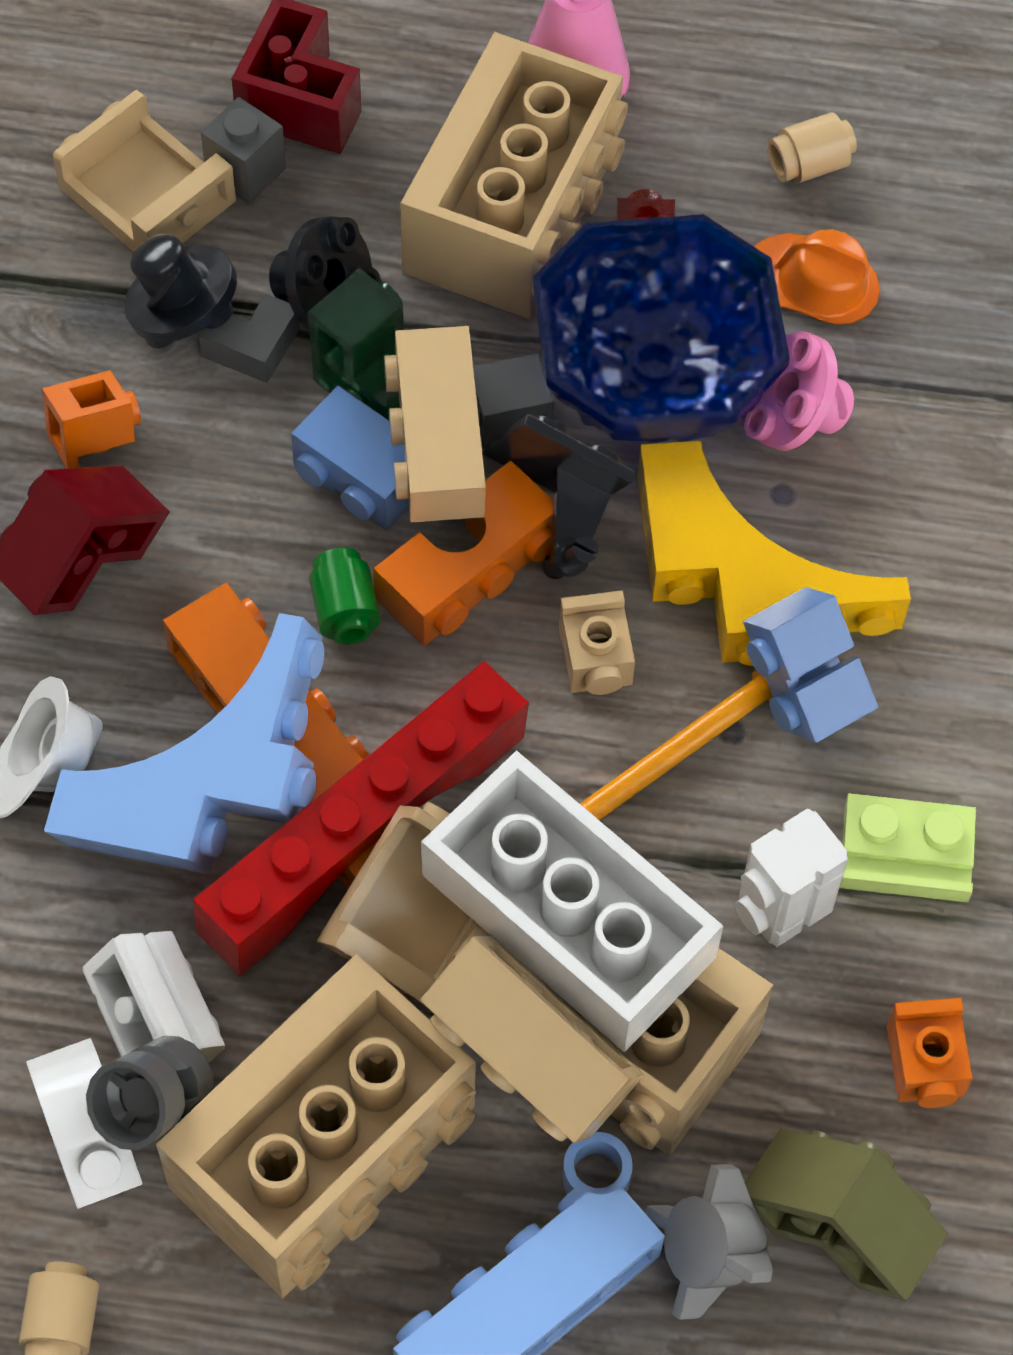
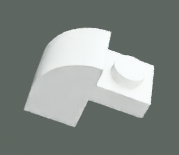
M91 1038L26 1061L77 1209L143 1185L132 1151L120 1149L106 1142L94 1129L87 1113L86 1092L92 1076L102 1067Z

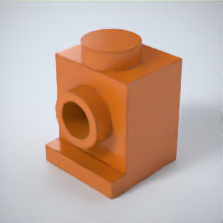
M111 370L42 388L47 437L67 469L79 467L78 457L106 452L111 448L135 442L134 426L141 424L139 405L134 393L131 390L124 391Z
M962 998L895 1003L886 1029L898 1102L918 1101V1105L921 1107L938 1108L951 1105L958 1101V1097L965 1096L973 1078L962 1020V1013L964 1011ZM943 1048L944 1056L932 1057L924 1049Z

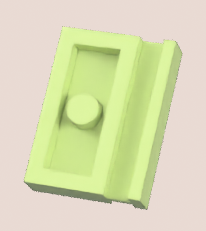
M848 793L845 802L842 845L848 851V860L839 888L968 903L973 890V883L971 881L972 868L974 866L976 807Z

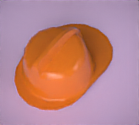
M818 230L808 236L793 233L770 236L752 248L746 256L743 269L747 286L758 298L774 306L808 315L819 321L835 325L853 324L867 317L878 303L880 285L876 272L868 262L865 250L855 238L838 230Z

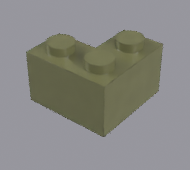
M780 1128L745 1181L756 1213L774 1235L821 1247L857 1288L907 1302L948 1235L947 1231L929 1212L931 1207L929 1200L916 1189L906 1185L893 1169L895 1161L885 1150L868 1141H860L858 1145L837 1141L828 1134L813 1130L810 1134Z

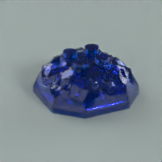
M704 214L585 223L533 276V293L546 386L562 404L578 412L584 425L594 426L606 432L613 440L654 443L673 439L683 442L715 436L719 431L731 428L744 414L751 412L760 402L763 393L770 388L789 365L790 356L772 258Z

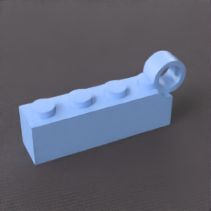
M595 1132L591 1138L577 1143L572 1142L565 1153L562 1181L567 1195L557 1207L561 1213L542 1229L536 1223H533L519 1232L505 1247L504 1251L508 1256L487 1272L480 1266L468 1273L452 1289L451 1295L454 1300L434 1316L428 1310H425L411 1319L396 1335L399 1344L393 1348V1355H541L659 1258L665 1236L627 1193L633 1164L631 1154L626 1145L614 1135L605 1132ZM602 1155L615 1163L620 1176L613 1184L607 1187L593 1188L584 1184L578 1178L574 1168L584 1157Z

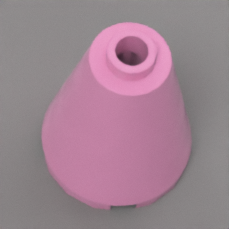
M545 0L528 43L623 76L622 96L624 94L625 97L629 89L630 66L612 0Z

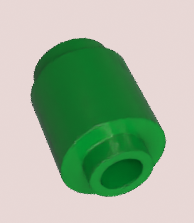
M335 548L325 551L313 560V571L309 576L320 633L324 637L335 640L343 645L362 642L371 635V632L381 622L370 567L367 562L361 559L360 553L355 549Z

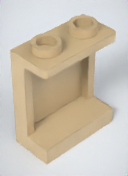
M138 90L133 91L123 100L109 105L99 118L79 133L71 134L64 139L59 148L53 153L59 189L133 252L146 239L159 234L174 235L184 243L236 202L232 165L217 153L203 162L150 117L146 96Z
M426 802L423 809L413 806H399L316 941L346 961H349L354 955L358 954L408 1001L424 1011L433 1013L420 999L453 961L455 952L478 924L422 876L421 841L450 814L440 807Z

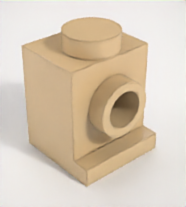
M623 590L561 598L559 632L571 693L588 691L591 694L604 695L613 693L622 688V686L633 684L635 658L624 608Z

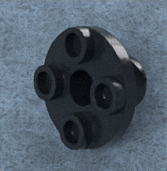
M317 217L307 221L295 233L288 250H284L275 256L269 269V284L275 298L290 303L299 322L312 333L321 336H339L353 330L364 317L369 303L376 301L381 292L380 274L372 267L367 245L359 233L357 223L350 217Z
M171 234L152 236L142 242L134 251L131 258V269L137 278L127 293L124 309L126 318L135 332L144 338L149 346L157 349L164 348L174 341L194 335L204 328H217L229 320L233 313V307L230 302L236 291L237 274L231 261L223 251L209 245H190L184 247L182 242Z

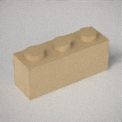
M469 326L395 331L396 355H384L387 392H398L400 408H389L391 445H403L405 462L394 463L396 499H408L410 523L485 517L486 484Z
M492 935L473 936L420 999L434 1013L430 1018L433 1027L451 1043L460 1047L466 1043L484 1060L480 1068L487 1078L507 1093L512 1094L517 1090L536 1108L531 1114L536 1123L559 1141L569 1138L573 1143H577L591 1138L644 1076L635 1065Z

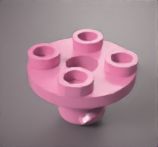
M794 332L782 338L771 349L762 348L754 355L749 367V376L753 382L748 399V414L744 422V430L747 436L758 440L767 447L779 451H788L804 444L816 431L823 434H833L847 423L854 407L853 390L846 381L838 378L836 356L832 347L825 339L809 332Z

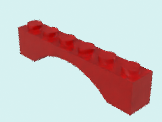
M483 661L193 899L195 932L240 977L290 935L308 910L331 884L381 837L400 805L421 807L440 793L457 784L478 777L519 743L525 734L529 702L490 665Z

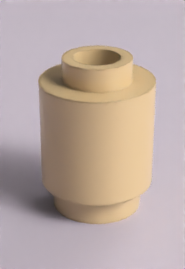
M830 112L780 129L777 137L768 140L767 147L770 163L777 178L782 183L793 180L799 184L848 167L851 163V153L857 150V142L850 123L847 120L841 121L834 112Z
M49 1262L46 1264L45 1271L30 1275L19 1337V1345L25 1348L24 1355H87L89 1353L99 1283L87 1277V1268L70 1262Z

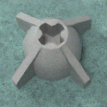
M732 1164L711 1165L703 1195L684 1198L674 1207L670 1205L647 1206L645 1214L653 1223L665 1230L664 1248L666 1260L673 1275L680 1281L671 1314L677 1319L700 1318L727 1287L738 1285L743 1280L750 1284L769 1283L771 1281L773 1268L767 1247L766 1231L755 1211L739 1168Z

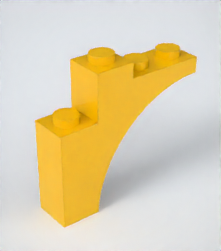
M701 441L640 445L637 480L652 602L670 601L678 605H688L696 603L701 599L713 598L722 663L740 662L743 665L753 666L746 648L747 644L751 641L743 621L804 587L835 595L849 633L860 632L867 636H879L887 634L892 630L903 628L911 601L907 577L882 578L833 570L810 562L774 543L749 524L720 490L708 467Z

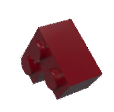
M272 0L231 78L233 100L235 101L240 97L283 126V137L341 154L362 112L360 68L328 59L330 49L327 10L294 0Z
M124 466L44 470L43 474L37 477L29 487L28 499L15 521L0 536V581L33 615L74 611L101 565L109 562L141 559L170 511Z

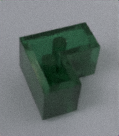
M359 268L308 311L313 380L329 393L337 386L341 387L389 420V408H400L399 393L387 392L384 355H396L395 331L404 330L403 302L398 293L389 284L383 281L377 283Z

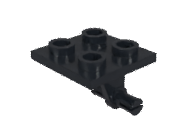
M527 414L488 442L482 454L502 465L507 464L511 460L532 481L554 492L553 545L551 554L545 557L548 561L543 562V571L552 579H560L563 576L574 577L585 571L589 562L596 558L593 555L598 553V545L593 540V536L610 496L631 484L636 472L619 463L620 458L613 451L599 445H585L566 434V428L559 422L545 416Z

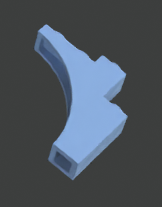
M279 613L267 647L247 682L223 710L192 736L164 752L125 766L90 771L61 769L44 832L69 847L210 874L214 857H218L221 854L226 843L227 823L224 819L226 812L287 823L312 802L316 789V773L313 770L314 763L298 750L294 743L299 741L305 733L308 722V707L305 703L311 679L318 677L323 666L324 645L321 641L322 636L304 617Z

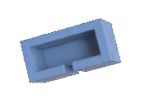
M337 386L291 433L294 467L297 473L310 485L318 488L324 486L333 494H336L338 491L341 492L340 498L343 505L355 517L361 520L370 519L387 531L409 507L408 499H396L394 463L405 462L403 445H391L389 420Z
M804 587L743 621L751 641L746 646L749 659L755 669L766 678L773 696L769 700L771 713L777 724L785 732L817 743L879 708L860 658L851 656L842 662L839 661L838 655L855 645L835 595Z

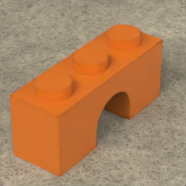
M511 460L485 480V517L465 519V528L480 541L475 547L463 552H447L434 546L419 532L373 568L374 589L377 601L423 646H426L439 634L446 636L453 633L465 621L470 609L485 597L493 599L499 596L511 584L515 573L531 560L534 563L542 561L552 552L554 500Z

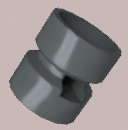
M179 1036L159 1037L105 1064L97 1070L90 1079L86 1092L87 1113L94 1129L106 1142L120 1149L139 1150L163 1138L214 1089L212 1069L206 1056L194 1043Z

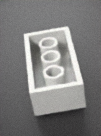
M517 750L421 841L422 876L488 934L497 939L528 969L623 1052L717 958L723 925Z

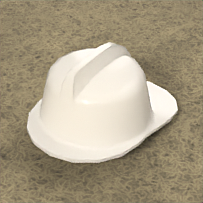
M50 676L38 683L26 700L16 724L0 747V819L9 816L22 806L33 791L54 792L61 769L84 771L90 761L103 729L102 721L96 715L69 701L68 689L62 679Z

